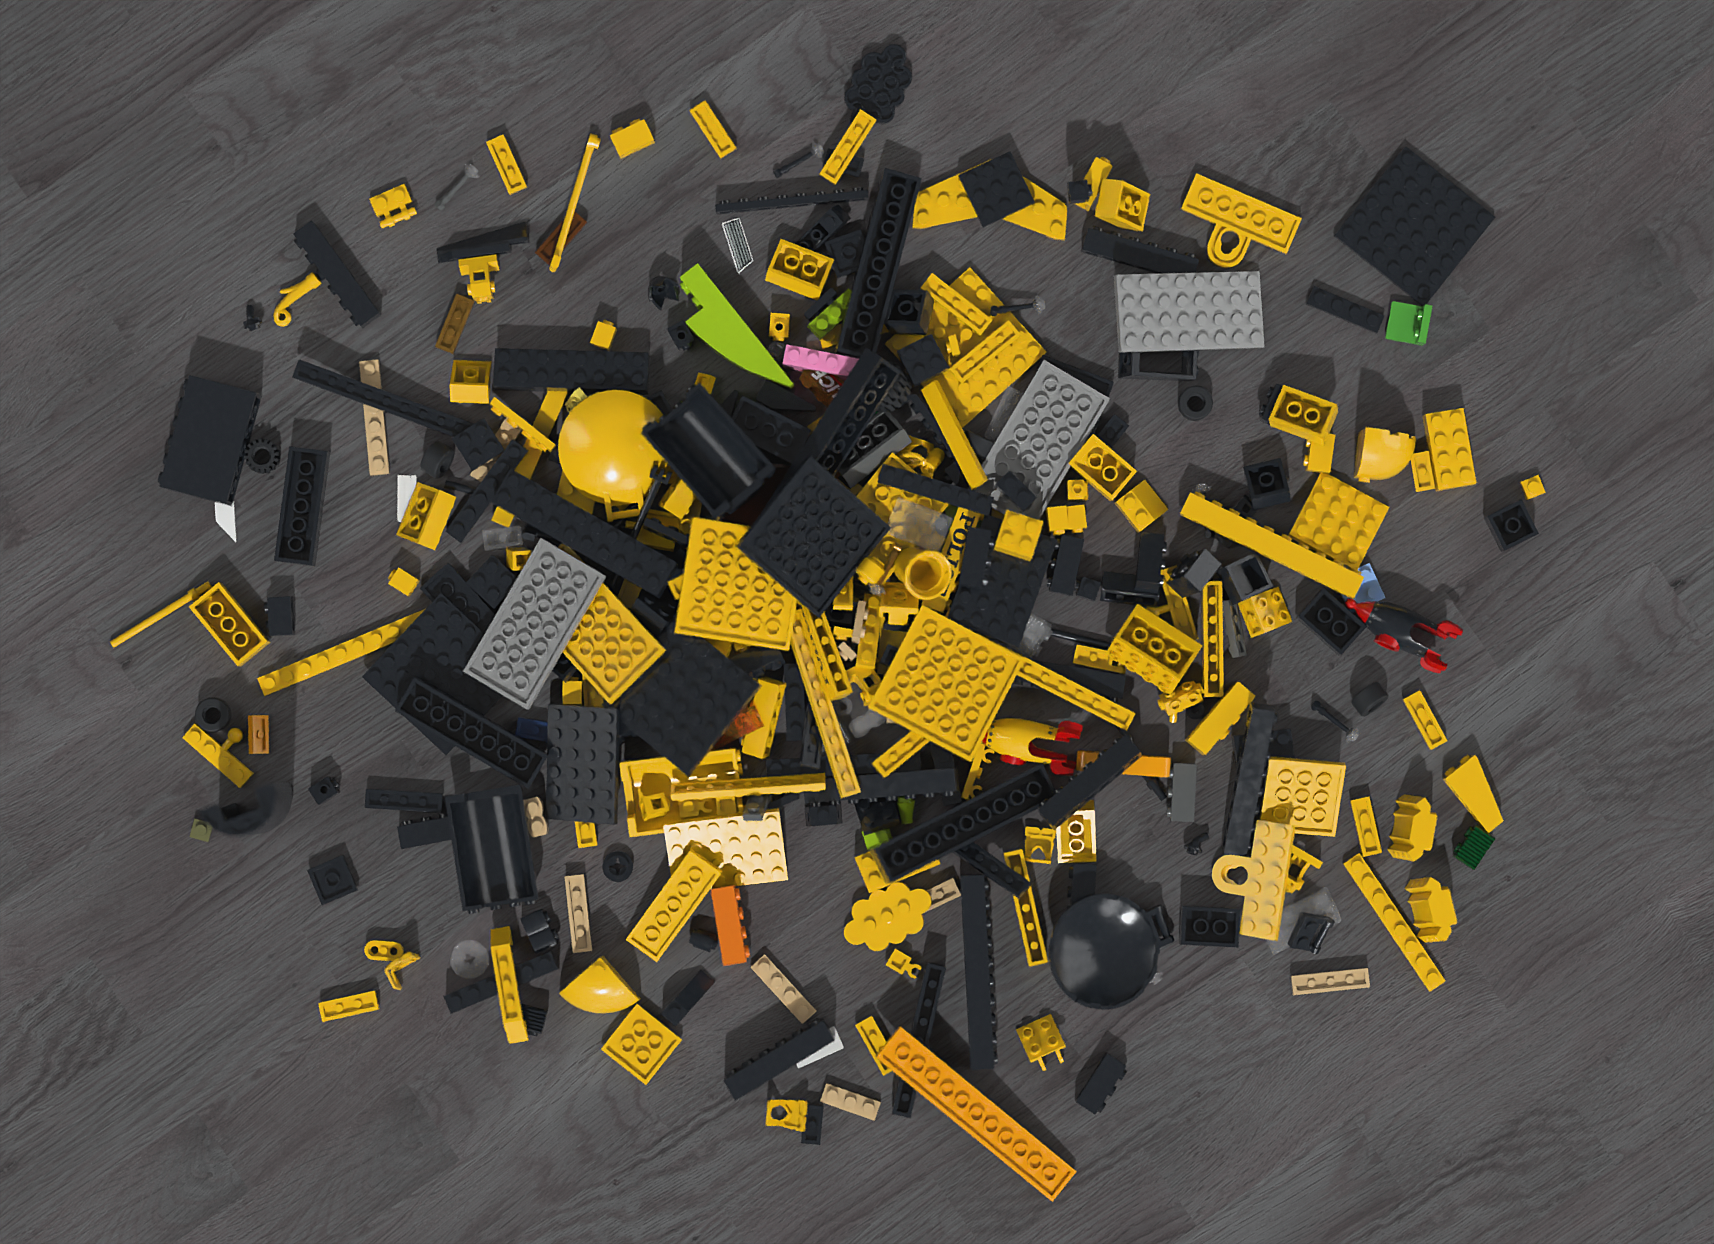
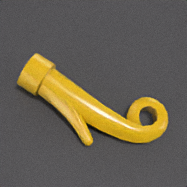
M314 272L307 275L306 279L300 283L280 290L281 294H288L279 302L273 313L274 321L278 326L283 327L291 322V315L285 310L289 305L322 284ZM281 314H285L286 316L285 320L281 321L280 319Z

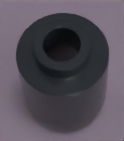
M700 928L698 930L693 929L689 939V943L693 944V947L709 953L712 949H716L719 939H716V934Z

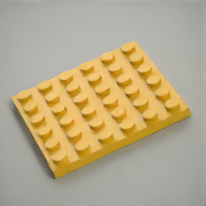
M970 267L949 286L991 318L992 322L980 336L934 300L927 335H933L949 370L921 384L923 387H926L933 380H938L962 428L1034 365L1042 355L1047 353L1011 312L998 313L997 316L990 315L992 306L999 307L1005 305ZM1009 320L1021 336L961 384L950 371V368ZM895 334L885 345L901 362L897 351L927 335ZM956 335L960 355L952 357V353L947 352L945 344L948 341V336Z
M692 517L674 633L789 651L797 599L735 547L750 527Z
M921 605L868 708L971 762L1013 683L1024 658Z

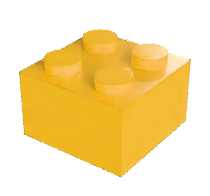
M1006 510L993 550L1031 561L1043 521Z

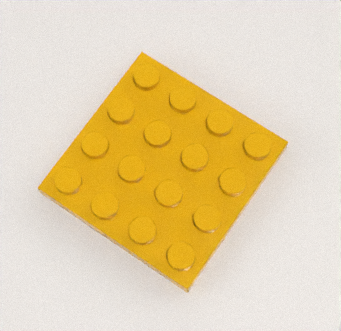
M1321 472L1288 536L1297 542L1309 546L1314 551L1326 554L1327 558L1332 561L1336 559L1344 563V567L1349 570L1351 568L1358 570L1389 507L1328 473Z
M1269 757L1259 820L1293 825L1297 834L1335 837L1346 764L1341 762Z

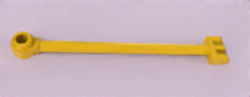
M590 133L558 242L549 266L551 272H555L559 266L594 148L598 149L601 138Z

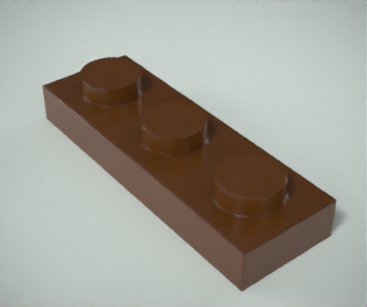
M574 212L563 250L587 224V221L576 212ZM564 220L535 252L549 266Z

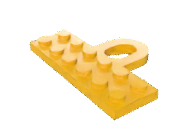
M1197 173L1181 208L1183 211L1216 224L1207 244V254L1210 261L1220 268H1232L1239 264L1251 240L1287 254L1302 219ZM1232 231L1239 237V244L1232 249L1231 253L1224 254L1221 251V236L1225 232Z
M1257 820L1251 858L1225 855L1214 864L1212 879L1215 886L1222 892L1245 896L1239 934L1278 941L1295 826ZM1239 866L1244 867L1248 872L1247 881L1242 885L1236 884L1234 880L1229 879L1227 876L1229 869H1236Z

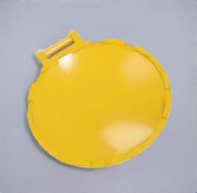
M606 390L595 393L581 401L566 417L558 441L560 464L567 479L575 489L587 498L605 504L608 523L616 519L639 516L644 504L643 498L648 495L655 480L649 477L654 465H658L657 474L660 473L661 468H665L664 477H666L667 472L670 470L667 462L641 434L642 428L648 422L653 423L656 420L659 423L658 420L663 416V413L647 398L625 390ZM638 503V509L612 512L611 506Z

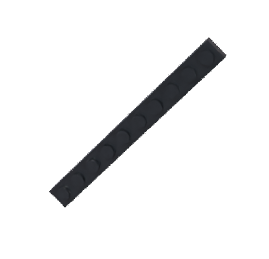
M300 359L292 376L296 380L451 437H455L474 425L471 422Z

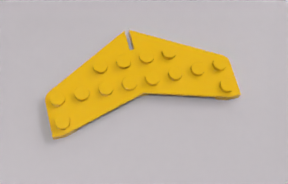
M973 168L919 191L914 207L913 228L925 229L936 225L976 218L977 215L958 175ZM1022 176L1035 204L1007 216L1003 220L1041 233L1055 240H1065L1067 206Z

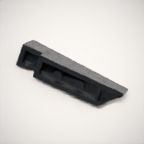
M526 222L517 223L437 248L438 263L495 254L511 253V245L529 243Z

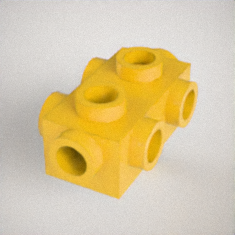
M1194 681L1184 682L1175 688L1171 695L1164 692L1160 694V699L1157 702L1161 711L1165 710L1167 715H1170L1169 722L1176 723L1178 712L1203 702L1202 694L1204 690L1200 682L1197 684Z

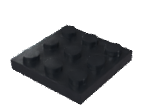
M1010 151L958 175L983 228L1035 204Z

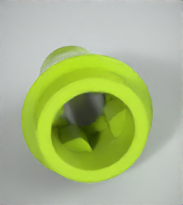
M905 795L898 796L896 804L901 817V823H913L915 800L905 799Z

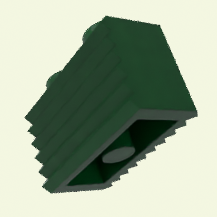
M1477 825L1469 826L1464 833L1466 837L1462 843L1458 842L1453 849L1455 853L1453 857L1471 870L1476 869L1496 839Z

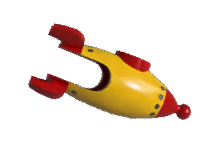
M997 719L992 721L982 743L999 753L1000 760L1015 765H1023L1027 761L1050 763V769L1054 774L1072 776L1076 762L1067 760L1068 755L1038 748L1033 744L1032 740L1034 738H1044L1069 742L1070 738L1080 739L1083 725L1065 720L1059 724L1058 728L1047 724L1025 719Z

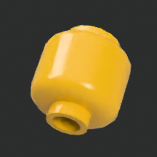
M875 556L865 557L856 569L859 574L858 579L865 585L868 582L873 585L876 584L885 573L883 568L885 565Z

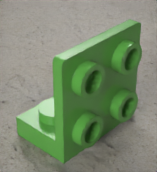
M1393 301L1391 303L1385 338L1421 346L1426 344L1432 305L1417 306Z

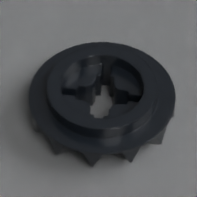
M615 851L605 857L602 869L604 875L609 880L622 882L632 874L633 862L626 853ZM617 858H619L621 865L626 866L620 869L619 875H617L615 868L609 867L616 864Z

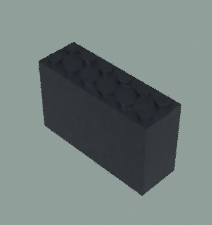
M189 375V378L185 379L183 384L184 396L179 399V415L175 416L173 421L174 433L168 439L170 448L163 458L164 470L158 476L159 487L232 507L245 461V449L248 448L247 445L250 443L262 396L253 391Z

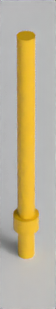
M207 581L196 589H190L187 591L188 594L111 640V645L113 647L118 646L189 601H195L202 593L212 588L211 584Z

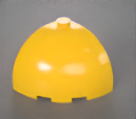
M1364 428L1358 433L1354 478H1358L1359 482L1370 483V480H1383L1397 475L1410 462L1415 450L1416 437L1411 436L1409 438V434L1401 432L1390 435L1389 430Z
M601 956L559 993L573 1006L592 1013L621 1011L641 999L604 956Z

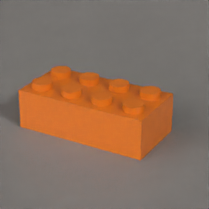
M735 885L712 888L711 894L723 966L745 963L747 958L750 957L749 945L744 943V938H747L746 927L741 925V919L744 918L743 908L738 907V900L741 899L740 890L735 888Z

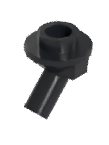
M247 305V320L243 322L244 328H249V331L261 328L259 324L263 322L260 316L254 317V306Z
M1205 832L1195 837L1192 842L1184 845V848L1187 849L1186 852L1195 856L1198 853H1202L1203 851L1199 844L1208 840L1209 835Z

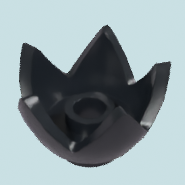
M657 276L653 278L648 287L649 302L652 301L661 310L665 298L679 301L676 289L679 285L668 277Z

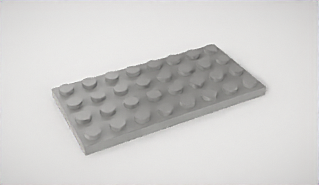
M1260 271L1114 275L1119 353L1264 348Z
M1044 360L981 465L988 480L972 491L994 497L991 507L1004 515L1006 510L1039 520L1070 468L1068 463L1083 446L1110 398ZM1008 471L1014 474L1037 497L1023 513L995 487L996 483Z
M540 538L466 665L464 672L529 710L606 576Z

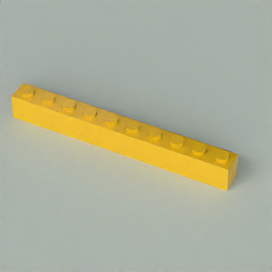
M1195 491L1194 494L1190 492L1180 512L1181 516L1354 599L1364 579L1361 576L1362 572L1354 568L1349 570L1344 567V563L1336 559L1333 562L1326 559L1327 555L1320 551L1314 553L1309 550V546L1301 542L1298 545L1291 542L1292 538L1285 534L1281 536L1275 534V530L1271 527L1264 525L1263 528L1256 525V520L1250 517L1244 519L1239 516L1240 513L1231 508L1228 511L1222 508L1223 504L1215 500L1209 502L1205 500L1206 496Z

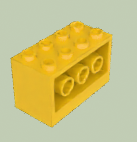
M1137 604L1115 636L1106 654L1112 660L1126 666L1129 671L1140 675L1146 682H1151L1157 686L1160 691L1171 695L1203 645Z

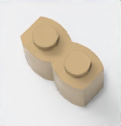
M534 797L524 800L525 814L528 818L527 827L530 835L537 837L548 834L549 825L544 816V804L541 798Z

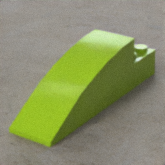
M698 263L679 277L681 280L680 287L686 295L691 294L693 296L691 300L697 309L700 310L685 323L704 344L729 363L748 374L764 380L767 379L790 390L794 388L792 381Z

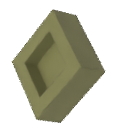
M195 818L190 837L209 842L213 829L204 820Z

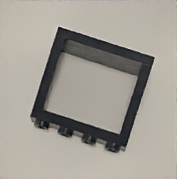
M1199 350L1182 351L1181 373L1139 371L1140 352L1119 353L1118 378L1167 381L1196 380L1199 373L1197 366Z

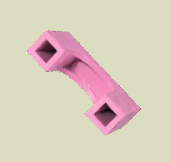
M786 344L783 368L802 371L803 369L833 374L839 376L841 380H846L859 359Z

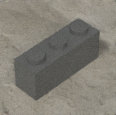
M1172 763V767H1170V777L1168 778L1172 779L1171 786H1168L1167 798L1171 799L1170 805H1167L1166 817H1170L1169 821L1194 822L1197 764Z

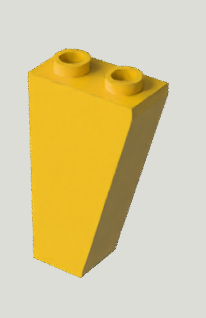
M1467 754L1459 761L1461 763L1456 768L1452 766L1444 773L1446 776L1443 780L1481 828L1489 833L1503 822V818L1476 755L1469 756Z

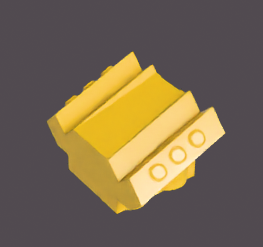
M1404 794L1395 800L1400 809L1393 813L1395 820L1392 834L1389 837L1394 844L1387 848L1393 858L1415 861L1423 855V850L1430 851L1432 849L1437 813L1430 812L1431 805L1425 797Z
M1431 877L1410 880L1405 890L1412 893L1407 902L1412 907L1413 925L1420 928L1416 937L1425 943L1446 941L1452 932L1450 925L1457 924L1448 886H1441L1438 881Z

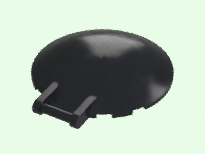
M1105 893L1085 897L1071 905L1057 921L1049 942V964L1059 988L1076 1003L1093 1009H1115L1127 1005L1138 998L1145 991L1144 989L1150 980L1154 978L1158 967L1157 961L1160 948L1175 941L1173 935L1169 932L1162 914V905L1143 910L1128 898ZM1154 915L1157 919L1158 925L1163 935V938L1161 939L1159 938L1156 927L1152 920V916Z

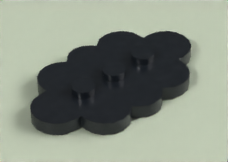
M890 44L885 47L881 54L869 52L862 58V69L854 72L851 79L853 86L848 88L844 95L846 106L852 110L850 124L860 109L877 119L876 123L887 124L893 120L895 107L900 106L904 102V90L912 82V73L909 68L904 66L906 52L900 45Z

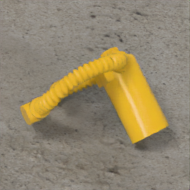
M934 448L926 458L916 452H906L897 457L901 460L909 457L918 459L920 462L908 463L907 465L913 469L919 466L923 473L919 475L933 479V472L944 460L945 453L940 448Z

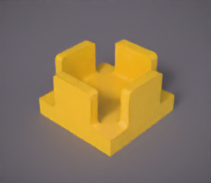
M885 582L880 592L879 617H883V612L889 613L888 624L906 626L908 624V615L914 614L915 619L918 614L919 598L913 596L904 586V583Z

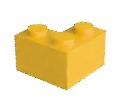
M1085 505L1048 507L1045 510L1048 533L1052 532L1053 536L1064 535L1065 531L1071 530L1072 534L1082 533L1083 529L1087 528Z

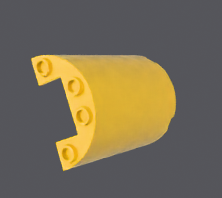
M727 748L709 751L690 776L684 774L664 756L620 762L628 813L629 836L665 833L664 822L718 816L716 798H711L712 801L705 802L704 807L712 809V812L706 813L699 810V816L680 817L678 801H671V784L740 779V775H743L742 763H738V761H741L740 750ZM664 792L665 798H668L670 802L668 813L664 816L643 821L638 804L641 798ZM736 797L737 813H743L746 805H743L742 797Z

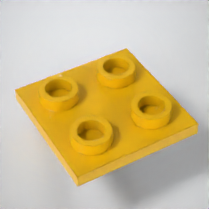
M1051 1014L1016 1029L1030 1062L1038 1060L1043 1071L1046 1070V1067L1041 1057L1053 1051L1056 1052L1060 1063L1064 1062L1059 1050L1066 1046Z

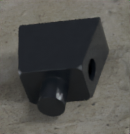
M841 804L805 807L806 826L842 824Z

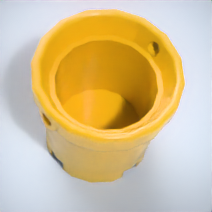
M919 547L905 548L898 553L897 558L894 560V565L896 566L895 575L904 583L907 590L919 599L930 600L938 597L947 589L951 581L952 570L950 562L943 554L935 550L921 549Z

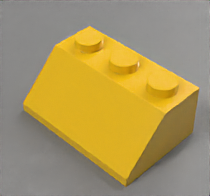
M780 239L767 270L765 281L818 300L826 284L834 259Z
M417 482L396 535L435 550L443 529L447 524V519L454 506L456 497Z

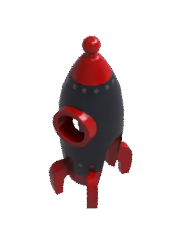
M1351 598L1345 602L1346 608L1355 609L1362 623L1375 635V643L1395 652H1398L1400 649L1421 657V666L1431 672L1440 674L1441 671H1445L1448 664L1439 660L1441 655L1413 641L1410 636L1411 627L1421 629L1444 640L1447 637L1456 639L1458 635L1461 636L1463 633V629L1451 621L1444 620L1436 625L1420 614L1390 602L1366 601L1356 603Z

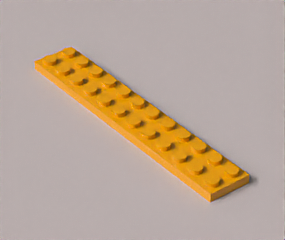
M900 1026L875 1056L1052 1202L1077 1172Z

